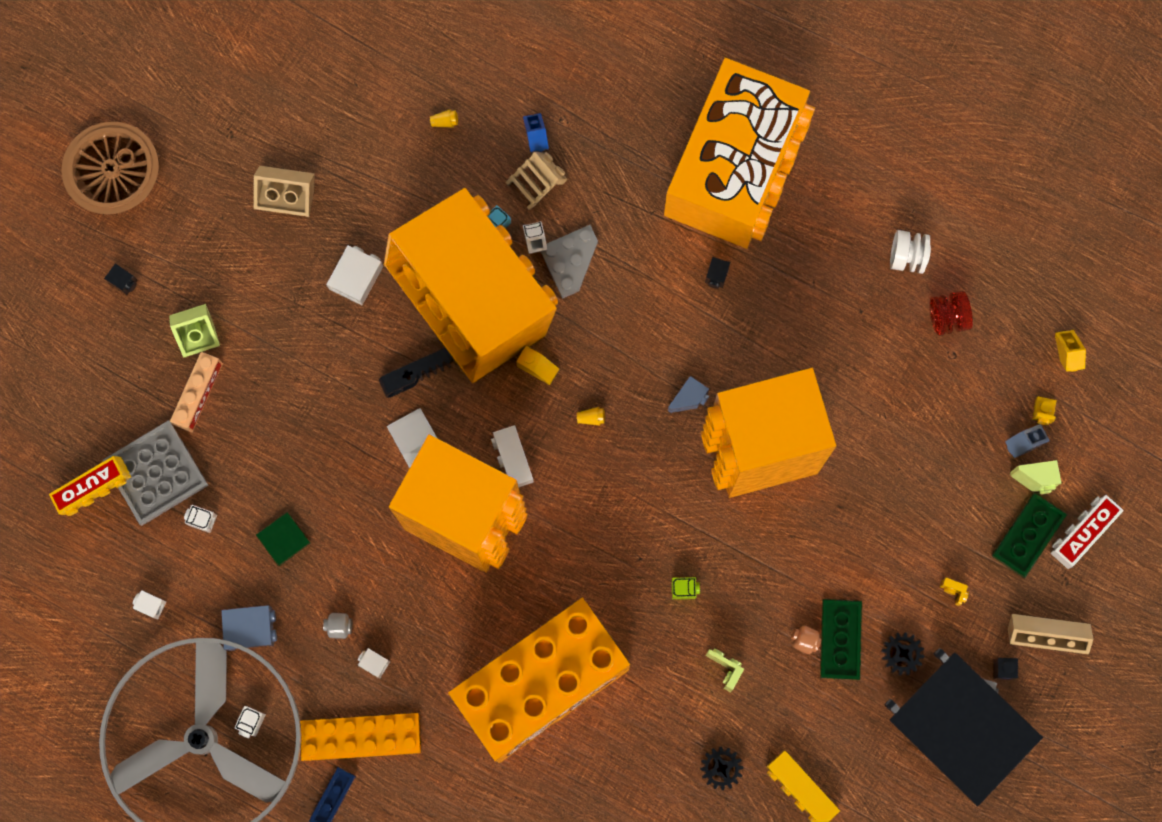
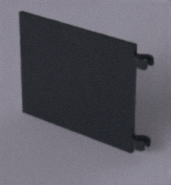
M939 648L934 652V656L943 664L901 708L891 699L884 705L894 714L889 721L978 807L1043 739V736L957 653L954 652L949 657Z

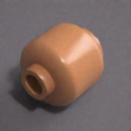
M805 625L795 629L791 635L793 647L805 654L815 653L822 641L818 631Z

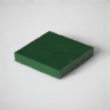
M288 512L256 534L278 566H281L311 544Z

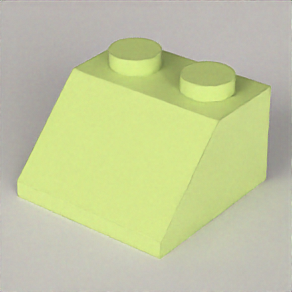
M206 304L169 316L170 327L183 358L220 346Z
M1057 460L1020 465L1010 472L1011 477L1032 492L1039 491L1040 494L1051 493L1052 490H1055L1061 484Z

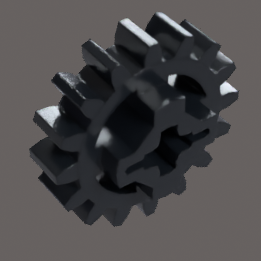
M906 632L903 633L902 637L899 633H896L895 639L892 636L888 637L890 643H883L886 649L881 650L885 654L881 660L887 661L885 667H892L891 673L898 670L899 676L902 675L903 671H905L906 675H910V669L916 672V665L922 666L919 659L925 658L924 655L920 654L924 648L918 647L921 641L915 642L914 635L908 638ZM898 641L908 642L909 645H907V646H906V645H902V644H901L900 642H898ZM891 647L894 650L892 658L890 657ZM904 650H905V651H906L905 657L900 658V657H899V654L901 653L900 651H904ZM915 650V659L913 660L912 651ZM896 663H904L907 667L897 666Z
M721 746L718 752L713 748L711 749V755L705 754L707 760H701L705 764V767L700 768L701 771H705L702 779L708 778L706 784L713 783V789L720 786L722 791L725 789V785L731 789V783L738 784L739 782L736 778L743 776L739 773V770L744 769V767L738 765L742 759L735 758L737 752L730 754V748L723 751ZM720 755L728 756L731 760L728 762L724 761ZM713 758V769L708 770L709 763ZM719 763H721V765H726L727 767L724 770V774H722V772H717V768H719ZM735 767L734 775L730 779V769ZM715 775L719 776L723 782L715 781L712 777Z

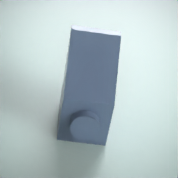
M690 376L669 405L668 411L673 413L696 409L700 404L704 405L710 397L707 395L709 388Z
M1041 424L1018 433L1005 442L1008 451L1016 458L1050 440Z

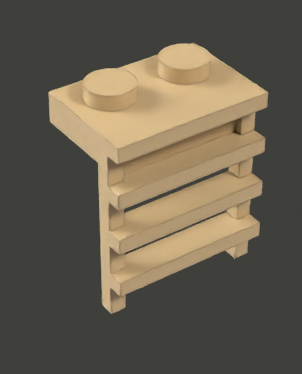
M534 152L506 181L507 185L514 182L531 202L527 206L529 210L555 185H563L568 180L564 176L565 172L563 169L552 162L553 158L547 152ZM527 167L545 185L546 188L543 191L525 171ZM520 174L538 194L536 198L519 181L517 177Z

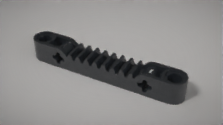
M443 348L382 376L378 381L386 398H391L415 387L419 379L423 381V375L430 378V372L436 375L438 368L443 372L445 365L450 369L452 362L455 365L458 364L448 350ZM406 374L411 376L410 380H407Z

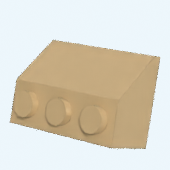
M259 166L254 174V209L309 217L314 194L315 173Z

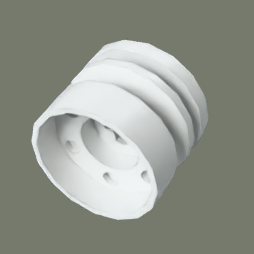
M897 230L892 244L890 269L903 271L906 264L909 263L910 272H914L917 265V273L923 274L930 258V235L924 234L921 240V234L916 233L914 240L911 241L910 232Z

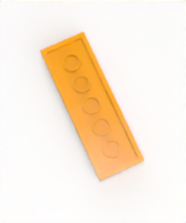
M419 713L300 721L301 761L421 753Z

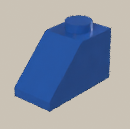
M541 113L524 116L523 120L530 152H542L545 149H549Z

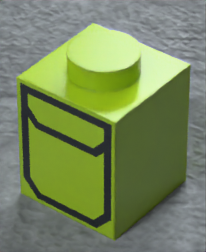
M696 577L672 578V599H696V594H700V583L696 582Z

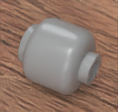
M331 613L328 619H324L323 630L327 631L329 638L345 639L348 637V634H352L353 620L349 618L348 614Z

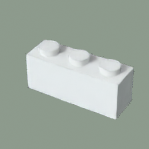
M515 425L493 432L494 438L491 441L494 450H499L500 456L497 459L500 468L504 467L506 475L517 480L518 487L533 483V477Z

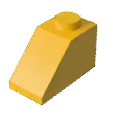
M1075 331L1056 332L1055 338L1059 358L1066 372L1085 369L1086 349Z
M525 346L516 361L517 367L548 385L552 383L559 371L556 365L528 346Z

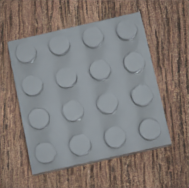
M169 420L102 460L104 462L112 456L122 457L131 478L126 480L127 483L118 488L141 526L209 486Z

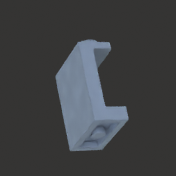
M269 605L222 610L223 640L242 645L246 648L274 646V641H277L276 629L273 630V622L276 621L275 610H272V607ZM224 644V650L226 651L238 649Z

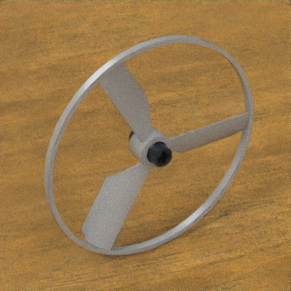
M193 638L165 645L142 658L125 674L114 689L107 703L100 728L99 747L101 765L106 782L118 804L133 820L145 822L127 806L119 794L189 751L193 754L201 755L211 753L223 779L266 803L272 802L258 817L251 821L259 822L281 800L295 774L301 750L299 712L294 697L282 676L269 662L254 651L242 645L215 638ZM196 643L195 725L186 731L184 742L159 739L116 765L110 775L105 749L106 728L111 709L119 692L134 672L156 655L177 646ZM221 644L238 648L262 662L276 676L289 698L296 725V747L293 763L286 781L218 744L217 732L213 727L206 725L226 702L227 651L224 650Z

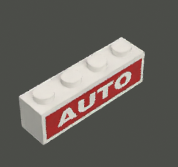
M1107 495L1101 498L1099 496L1096 497L1090 504L1092 508L1088 512L1085 510L1077 518L1080 521L1076 526L1072 524L1065 531L1067 534L1063 540L1059 538L1053 544L1054 550L1051 554L1067 569L1072 568L1124 511Z

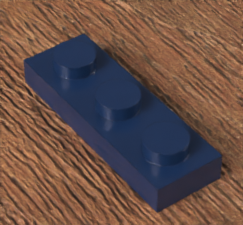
M338 767L309 822H332L356 776Z

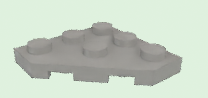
M591 225L547 243V250L540 251L562 299L579 292L598 244Z

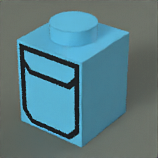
M497 205L487 216L495 227L502 225L506 229L511 224L510 216Z

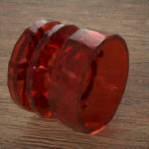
M965 291L950 293L949 301L945 295H940L939 298L937 296L930 298V319L938 336H943L945 332L951 334L953 326L957 332L972 329V309Z

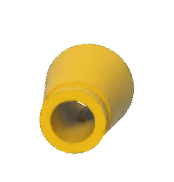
M449 109L430 116L431 126L454 128L455 125H458L456 110L452 111Z
M595 407L577 412L578 424L600 426L605 423L604 408Z

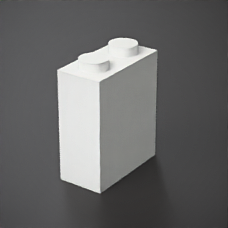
M347 246L326 285L329 290L363 305L383 265L378 256L374 254L369 256L363 253L364 250L357 246Z

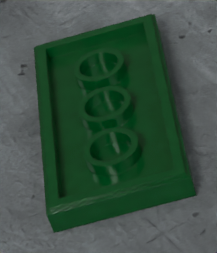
M1033 493L992 554V557L1022 578H1026L1067 514L1038 494Z
M822 599L820 678L860 680L862 601Z

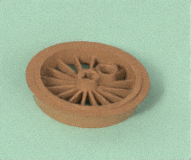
M103 122L93 125L78 134L64 154L62 161L64 186L70 197L78 205L91 212L117 214L127 211L141 203L154 187L159 169L157 152L151 140L141 130L132 125L122 122ZM117 137L112 159L108 138ZM104 139L107 160L95 145L96 142ZM121 139H129L130 141L127 146L119 151ZM134 143L141 147L135 153L130 150ZM90 146H93L104 162L101 163L84 152ZM145 153L147 160L136 163V158ZM127 155L131 156L130 161L123 162ZM84 156L101 167L80 165L78 163L80 158ZM147 166L146 173L126 171ZM77 169L98 172L80 176ZM124 175L143 177L144 181L140 185ZM97 178L87 186L84 183L86 180ZM120 178L136 186L138 190L131 194ZM117 180L129 195L124 200H121ZM101 183V185L93 195L90 190ZM114 184L117 202L109 203L112 185ZM107 185L104 203L99 202L97 199Z

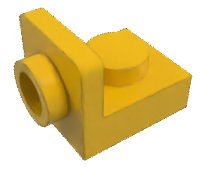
M1037 396L1032 420L1037 421L1041 425L1053 423L1056 418L1054 412L1057 400Z
M946 577L942 579L940 587L944 588V592L951 595L958 594L955 605L959 606L962 602L965 603L969 592L966 591L968 586Z

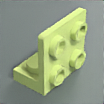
M715 648L713 651L709 649L706 654L707 657L733 671H729L723 680V683L726 684L724 689L731 692L744 671V668L741 667L742 663L733 658L729 661L723 657L724 653Z

